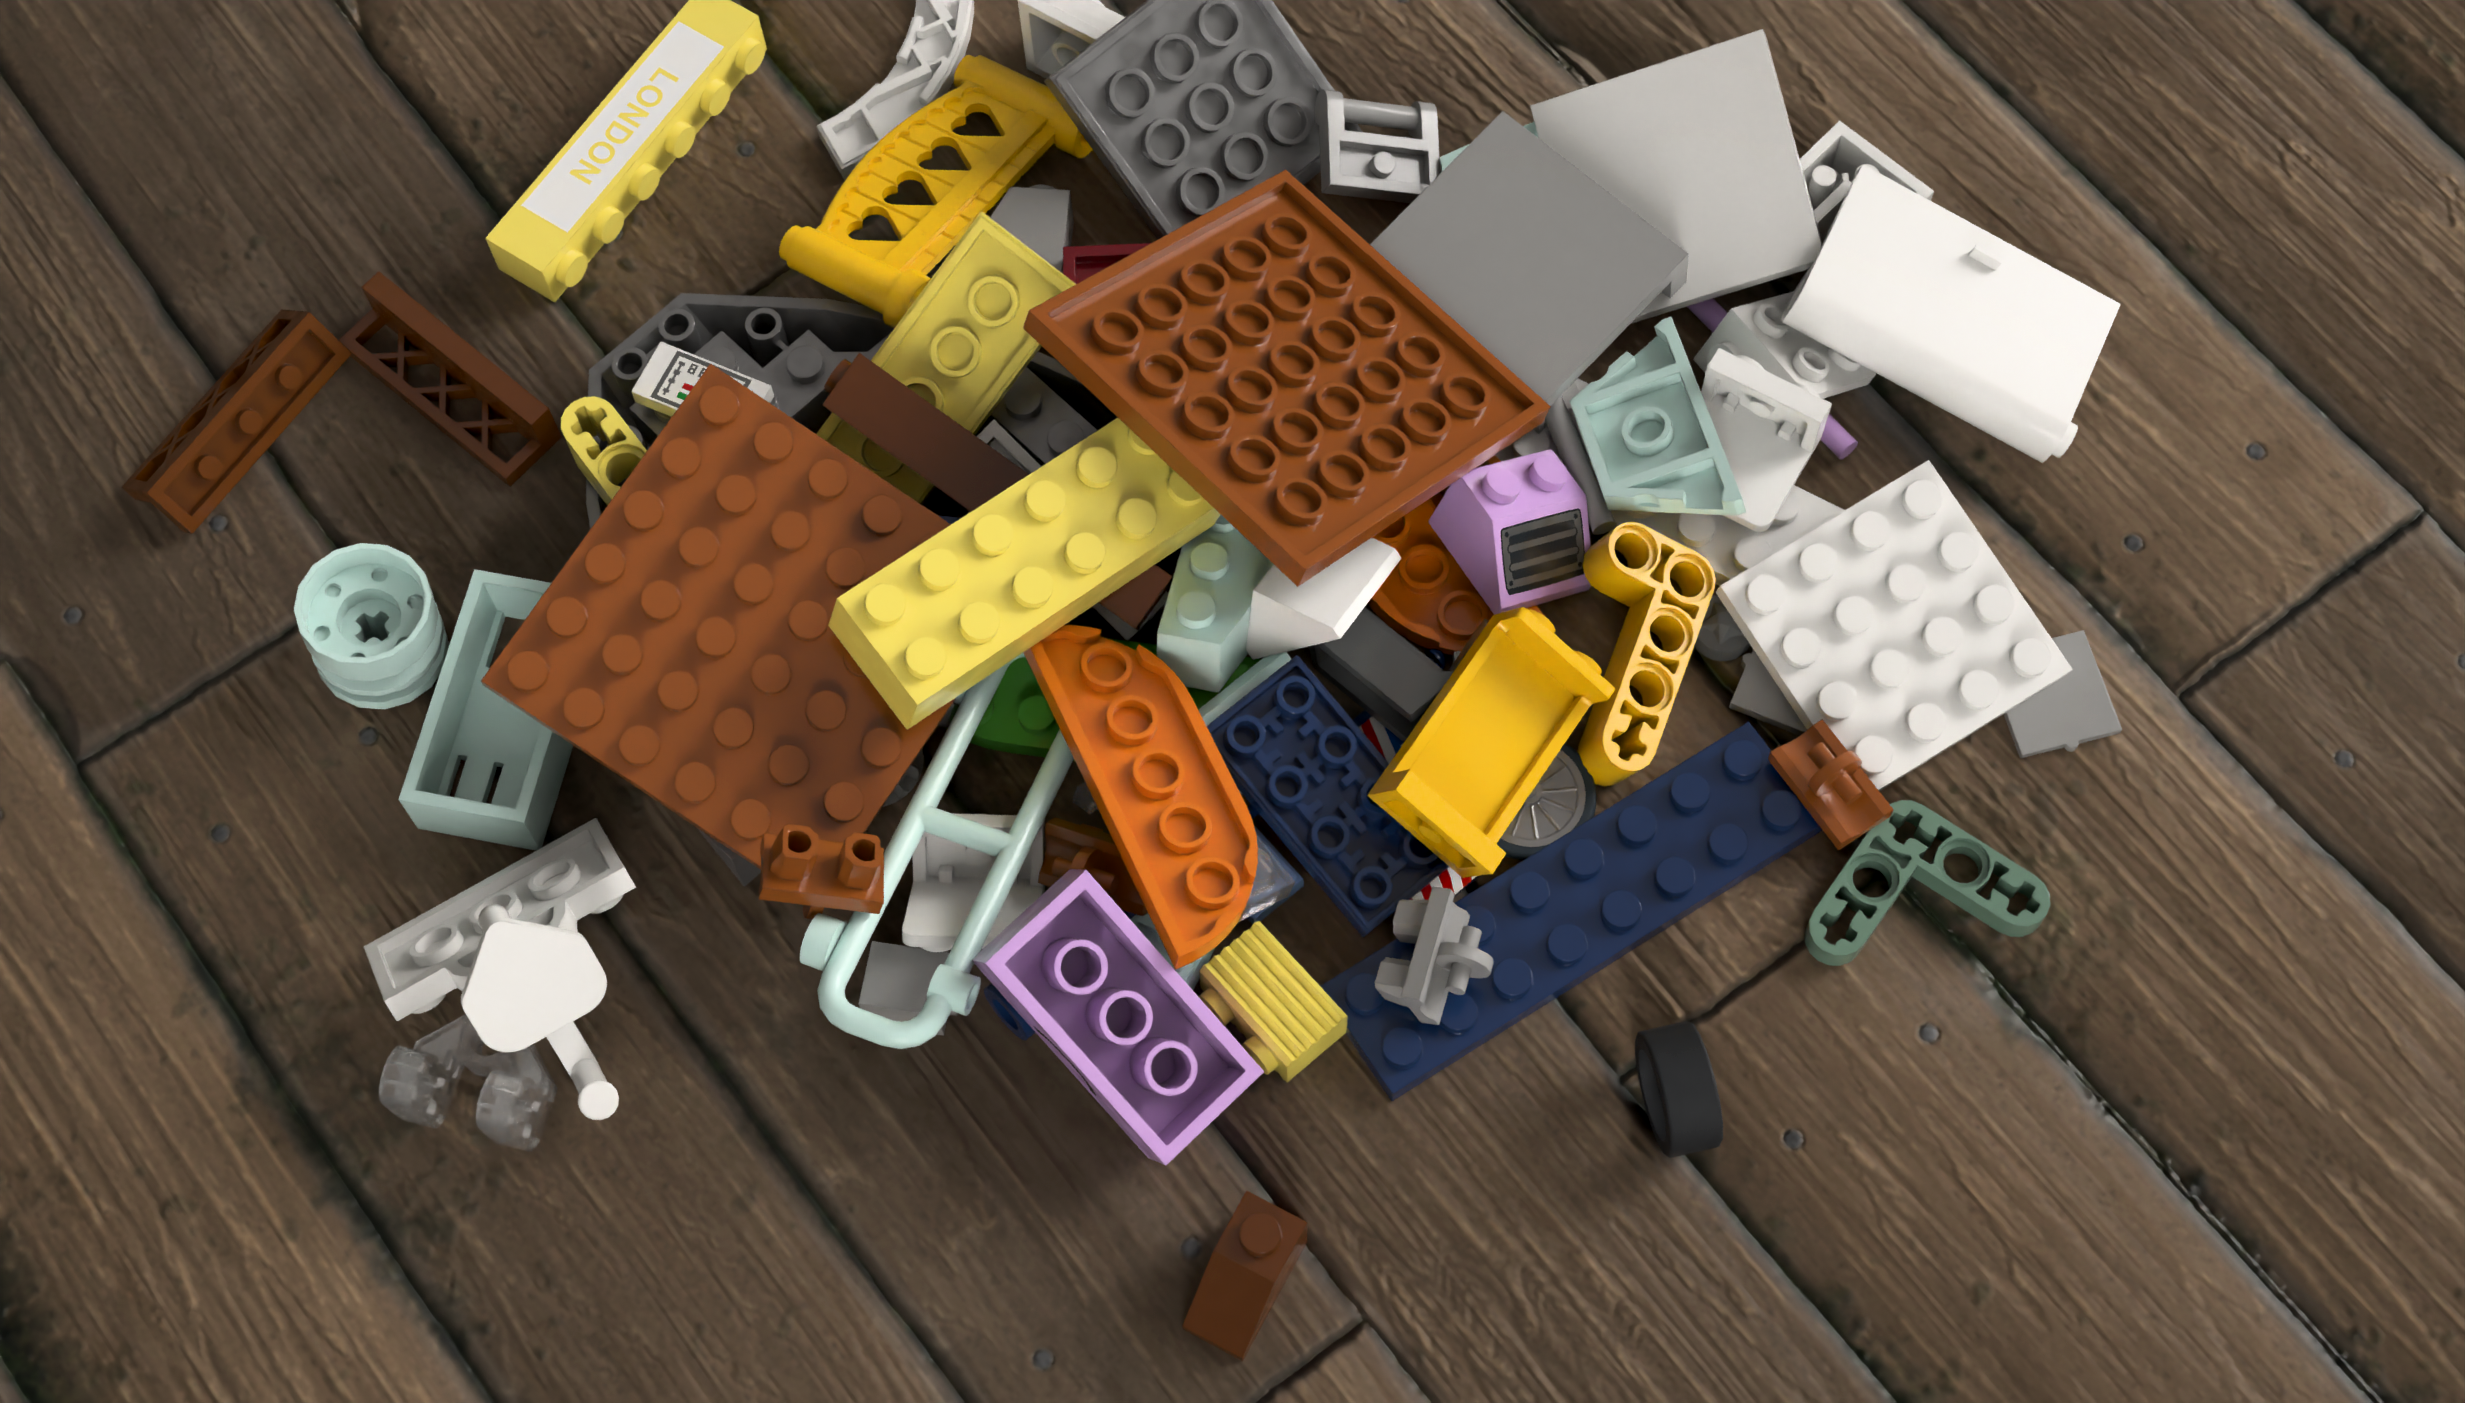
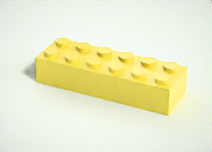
M1116 418L836 599L828 626L908 730L1212 527L1219 518L1220 513L1119 418Z

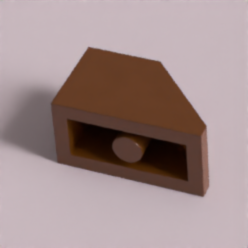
M1246 1190L1213 1250L1182 1325L1183 1330L1243 1361L1307 1243V1222Z

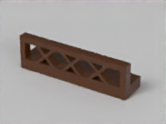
M378 271L361 287L372 309L339 339L352 353L350 356L509 487L562 438L550 409L381 272ZM386 324L398 334V352L370 353L362 345ZM409 344L416 350L409 351ZM435 364L440 368L439 386L413 388L408 384V366ZM389 367H397V374ZM451 378L455 380L458 384L451 385ZM477 398L482 402V420L455 422L450 418V400ZM430 401H439V408ZM493 412L501 419H493ZM519 432L529 442L505 463L492 452V434ZM482 435L481 442H479L473 436Z
M281 309L121 488L135 500L152 503L183 532L193 534L352 353L310 312Z

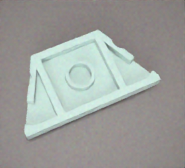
M1672 316L1662 319L1654 326L1657 336L1635 356L1626 351L1609 366L1607 373L1601 379L1589 383L1569 401L1608 510L1713 515H1740L1746 513L1741 493Z

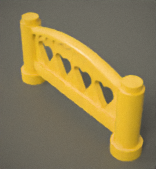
M966 55L958 64L954 74V85L957 88L927 104L886 134L859 161L845 179L831 201L821 224L816 229L810 226L802 228L795 225L785 233L779 247L780 258L787 262L789 268L883 314L884 323L894 329L931 280L926 275L959 242L979 213L983 212L986 214L1004 196V193L1054 143L1058 149L1080 159L1086 157L1093 150L1048 86L982 55L976 57ZM983 112L990 116L1001 136L958 135L953 130L959 126L966 125V117L969 114ZM951 146L957 150L968 170H928L920 167L919 164L925 160L932 159V151L936 147ZM916 180L923 185L934 205H894L887 203L884 199L889 195L898 193V185L901 182ZM881 215L888 219L899 241L855 240L849 237V234L855 230L862 229L863 220L866 217Z

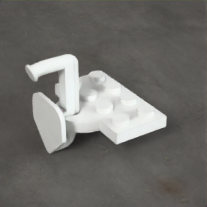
M597 818L364 946L383 1000L396 1021L411 1013L420 1014L431 1010L444 999L447 993L458 988L462 991L461 1005L465 1014L488 1047L500 1052H516L547 1037L579 1093L578 1105L580 1111L592 1120L609 1118L616 1111L619 1105L618 1092L611 1083L607 1082L594 1054L574 1023L576 1019L592 1011L601 1002L607 988L605 972L585 937L578 933L577 920L590 913L598 914L611 909L622 899L623 894L636 888Z

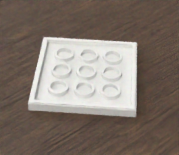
M1763 29L1530 105L1538 138L1688 253L1686 283L1671 298L1661 292L1631 324L1809 269L1814 263L1823 243L1768 41Z

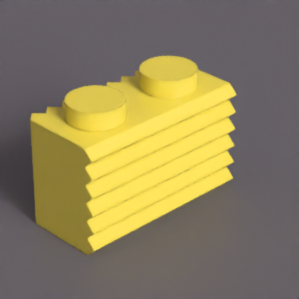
M1260 921L1255 922L1250 929L1245 930L1239 938L1234 939L1220 954L1215 955L1209 963L1204 964L1199 970L1200 986L1203 990L1199 998L1224 1026L1231 1022L1237 1027L1239 1032L1244 1034L1247 1040L1242 1044V1047L1263 1069L1266 1075L1275 1070L1288 1083L1346 1033L1348 1016Z

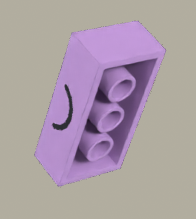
M1069 869L972 960L1147 1158L1165 1166L1264 1073L1263 1069L1087 870Z

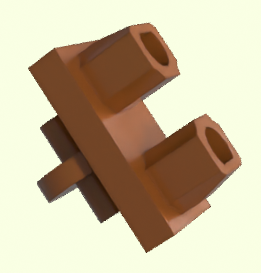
M1823 719L1812 725L1796 739L1777 747L1769 754V762L1838 850L1891 817L1894 809L1861 769L1862 760L1854 751L1846 750Z
M1056 817L1046 822L1044 833L1046 837V852L1039 871L1038 883L1051 887L1069 869L1087 870L1121 910L1140 916L1148 913L1110 834L1104 833L1103 829L1083 823L1081 825Z
M786 824L779 834L764 833L760 844L761 877L759 900L803 905L804 919L811 920L818 913L822 914L824 907L880 914L884 904V848L880 847V839L877 835L854 832L851 836L845 838L844 843L819 840L818 834L811 827Z

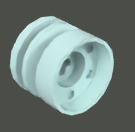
M359 543L340 548L312 565L298 586L294 613L299 632L308 651L312 655L320 678L336 697L359 708L388 709L413 701L433 686L440 675L448 651L449 641L426 574L409 555L388 545Z

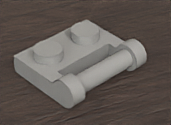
M1322 89L1318 93L1314 116L1316 124L1319 125L1322 193L1412 203L1440 174L1438 116L1435 104L1415 101L1412 106L1343 98L1340 91ZM1345 123L1408 130L1409 135L1413 138L1345 130Z

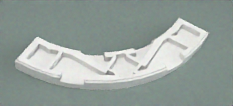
M916 0L914 17H912L906 38L896 56L897 63L881 84H875L854 104L836 116L817 125L819 137L844 181L859 161L886 134L909 116L948 92L954 81L956 68L965 56L971 37L974 0Z

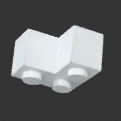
M1840 120L1800 158L1822 243L1862 164L1930 201L1934 193L1931 188Z

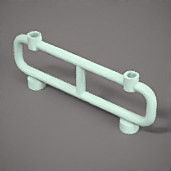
M1024 653L960 694L954 701V703L959 704V707L884 852V904L880 914L854 911L847 924V922L818 913L808 926L800 949V962L823 971L817 990L820 1009L831 1024L846 1033L885 1047L897 1049L916 1047L936 1036L946 1023L951 1011L967 1016L975 1004L981 985V978L970 974L974 965L972 960L981 951L1074 759L1060 728L1009 833L938 809L937 806L1008 666L1016 659L1025 657ZM924 832L992 855L996 859L945 963L937 967L931 979L927 1000L922 1010L911 1020L900 1022L850 1004L845 997V988Z

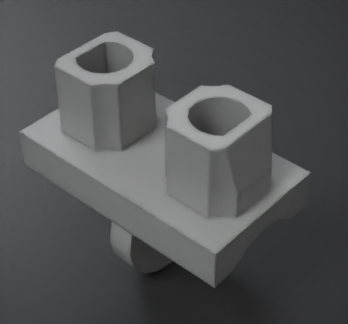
M1433 886L1429 900H1399L1393 919V933L1400 942L1416 944L1411 961L1385 957L1380 963L1375 980V988L1385 1000L1409 1007L1421 1023L1433 1025L1440 1024L1448 992L1464 995L1469 978L1488 977L1494 964L1493 958L1488 953L1478 949L1482 931L1476 927L1468 926L1470 915L1453 902L1455 894L1452 889Z

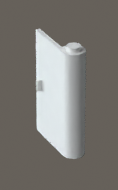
M1862 164L1850 185L1814 263L1796 287L1780 321L2043 463L2051 454L2060 458L2076 435L2078 425L2072 423L2071 420L2115 319L2120 303Z

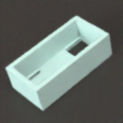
M474 569L398 799L418 829L536 851L542 848L573 745L483 686L481 680L490 669L489 667L505 617L525 620L551 585L550 582ZM464 760L466 762L455 796L451 797L450 793L460 762ZM497 767H502L491 804L486 803Z

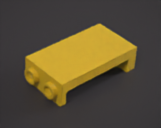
M1524 607L1492 616L1367 795L1462 878L1494 873L1506 855V852L1497 845V842L1588 708L1594 703L1607 701L1615 691V688L1601 676L1602 670L1591 657L1582 652L1572 650L1554 634L1555 627L1548 618L1535 610Z

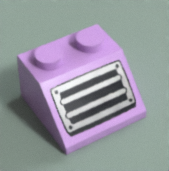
M1552 449L1473 469L1449 486L1428 521L1493 614L1519 607H1532L1587 591L1591 587L1583 569L1584 555L1591 546L1586 494Z

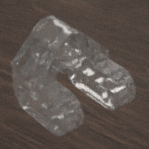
M465 1014L416 1041L413 1049L397 1046L392 1050L381 1075L379 1100L383 1106L401 1120L438 1128L447 1116L465 1065L475 1075L487 1077L477 1103L476 1124L478 1128L499 1145L532 1152L538 1145L558 1087L534 1044L516 1052L499 1051L491 1056H483L482 1047L484 1042Z

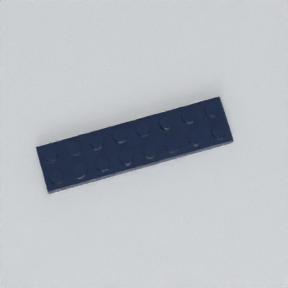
M1749 721L1455 902L1458 907L1464 909L1470 915L1468 926L1476 927L1482 931L1478 949L1488 953L1493 958L1494 964L1488 977L1469 978L1464 995L1448 992L1439 1025L1421 1023L1409 1007L1385 1000L1375 988V980L1381 961L1385 957L1411 961L1416 944L1400 942L1398 939H1395L1320 986L1348 1016L1346 1035L1391 1101H1394L1822 831L1821 827L1769 762L1768 757L1771 750Z

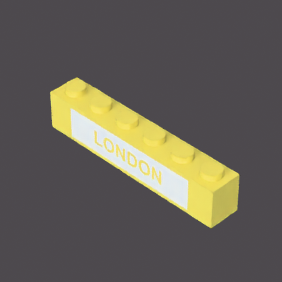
M689 0L485 238L499 270L553 302H556L568 287L575 286L584 276L588 263L604 244L612 242L618 236L623 227L624 220L640 201L648 199L654 193L659 184L660 177L676 158L683 157L690 150L696 134L709 118L722 112L729 101L731 92L745 75L754 73L761 65L767 47L759 16L731 0Z

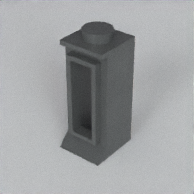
M1365 607L1341 639L1309 646L1313 668L1403 742L1408 738L1454 672L1443 671L1442 668Z

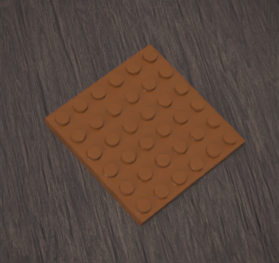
M1286 169L1030 309L1023 329L1297 587L1542 424L1551 408L1549 404Z
M710 363L482 678L481 682L483 686L760 870V844L764 833L779 834L786 824L809 826L818 834L819 840L844 843L845 838L851 836L854 832L863 834L866 832L956 698L907 730L828 626L836 599L951 524Z

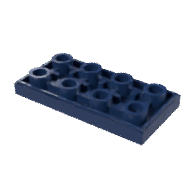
M1298 655L1207 725L1237 788L1363 938L1396 911L1399 900H1410L1449 868L1444 861L1367 796L1389 763Z

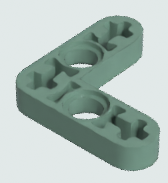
M1899 800L1890 804L1894 809L1891 817L1868 831L1814 909L1804 934L1805 944L1809 953L1819 962L1831 966H1841L1851 962L1859 955L1906 884L1913 877L1996 931L2010 937H2023L2033 933L2046 917L2050 907V893L2046 885L2037 876L1926 806L1912 800ZM1905 822H1909L1916 827L1913 835L1915 839L1909 838L1904 844H1901L1893 838L1896 832L1895 827L1900 828ZM1937 838L1943 843L1938 847L1929 864L1923 860V857L1934 839ZM1952 854H1964L1970 857L1977 865L1978 878L1969 883H1959L1952 880L1944 870L1943 860ZM1862 868L1876 869L1886 877L1888 891L1879 897H1867L1856 889L1853 883V874ZM1993 873L1999 877V880L1987 899L1978 894L1984 889ZM2019 892L2024 894L2029 900L2025 907L2027 910H2022L2018 916L2010 914L2006 908L2009 905L2008 898L2012 899ZM1847 905L1851 910L1857 912L1845 934L1848 940L1841 938L1835 945H1832L1824 939L1827 932L1825 926H1834Z

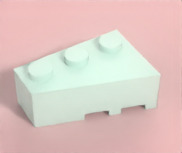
M1221 514L1212 527L1182 546L1157 632V657L1176 673L1186 687L1218 693L1248 654L1246 646L1253 590L1273 566V563Z

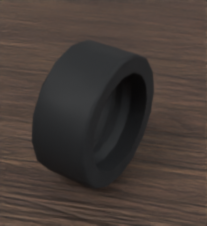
M1683 1021L1638 1032L1635 1039V1058L1639 1083L1650 1125L1663 1154L1673 1158L1719 1147L1723 1140V1118L1720 1098L1707 1050L1694 1024Z

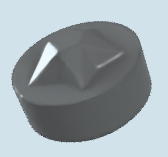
M1715 595L1711 598L1694 646L1701 654L1710 659L1729 661L1742 656L1750 647V643L1718 595Z

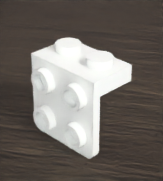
M1794 291L1731 308L1693 359L1706 373L1707 366L1718 348L1733 355H1744L1757 361L1765 371L1785 381L1809 386L1822 399L1868 385L1876 375L1872 370L1780 321Z
M1718 348L1707 366L1701 393L1746 513L1740 515L1723 516L1753 531L1763 532L1770 527L1821 440L1832 403L1822 399L1815 390L1807 385L1790 383L1765 371L1757 361L1750 357L1733 355Z
M952 813L1009 833L1017 816ZM1045 819L982 949L1045 891V885L1038 883L1039 871L1045 857ZM924 832L912 855L913 885L902 927V941L907 946L921 947L930 952H944L952 949L996 857Z

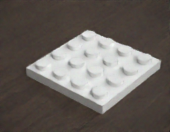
M1929 460L1720 585L1716 591V594L1806 729L1808 730L1812 725L1823 719L1846 750L1854 751L1862 760L1861 769L1879 791L2073 670Z

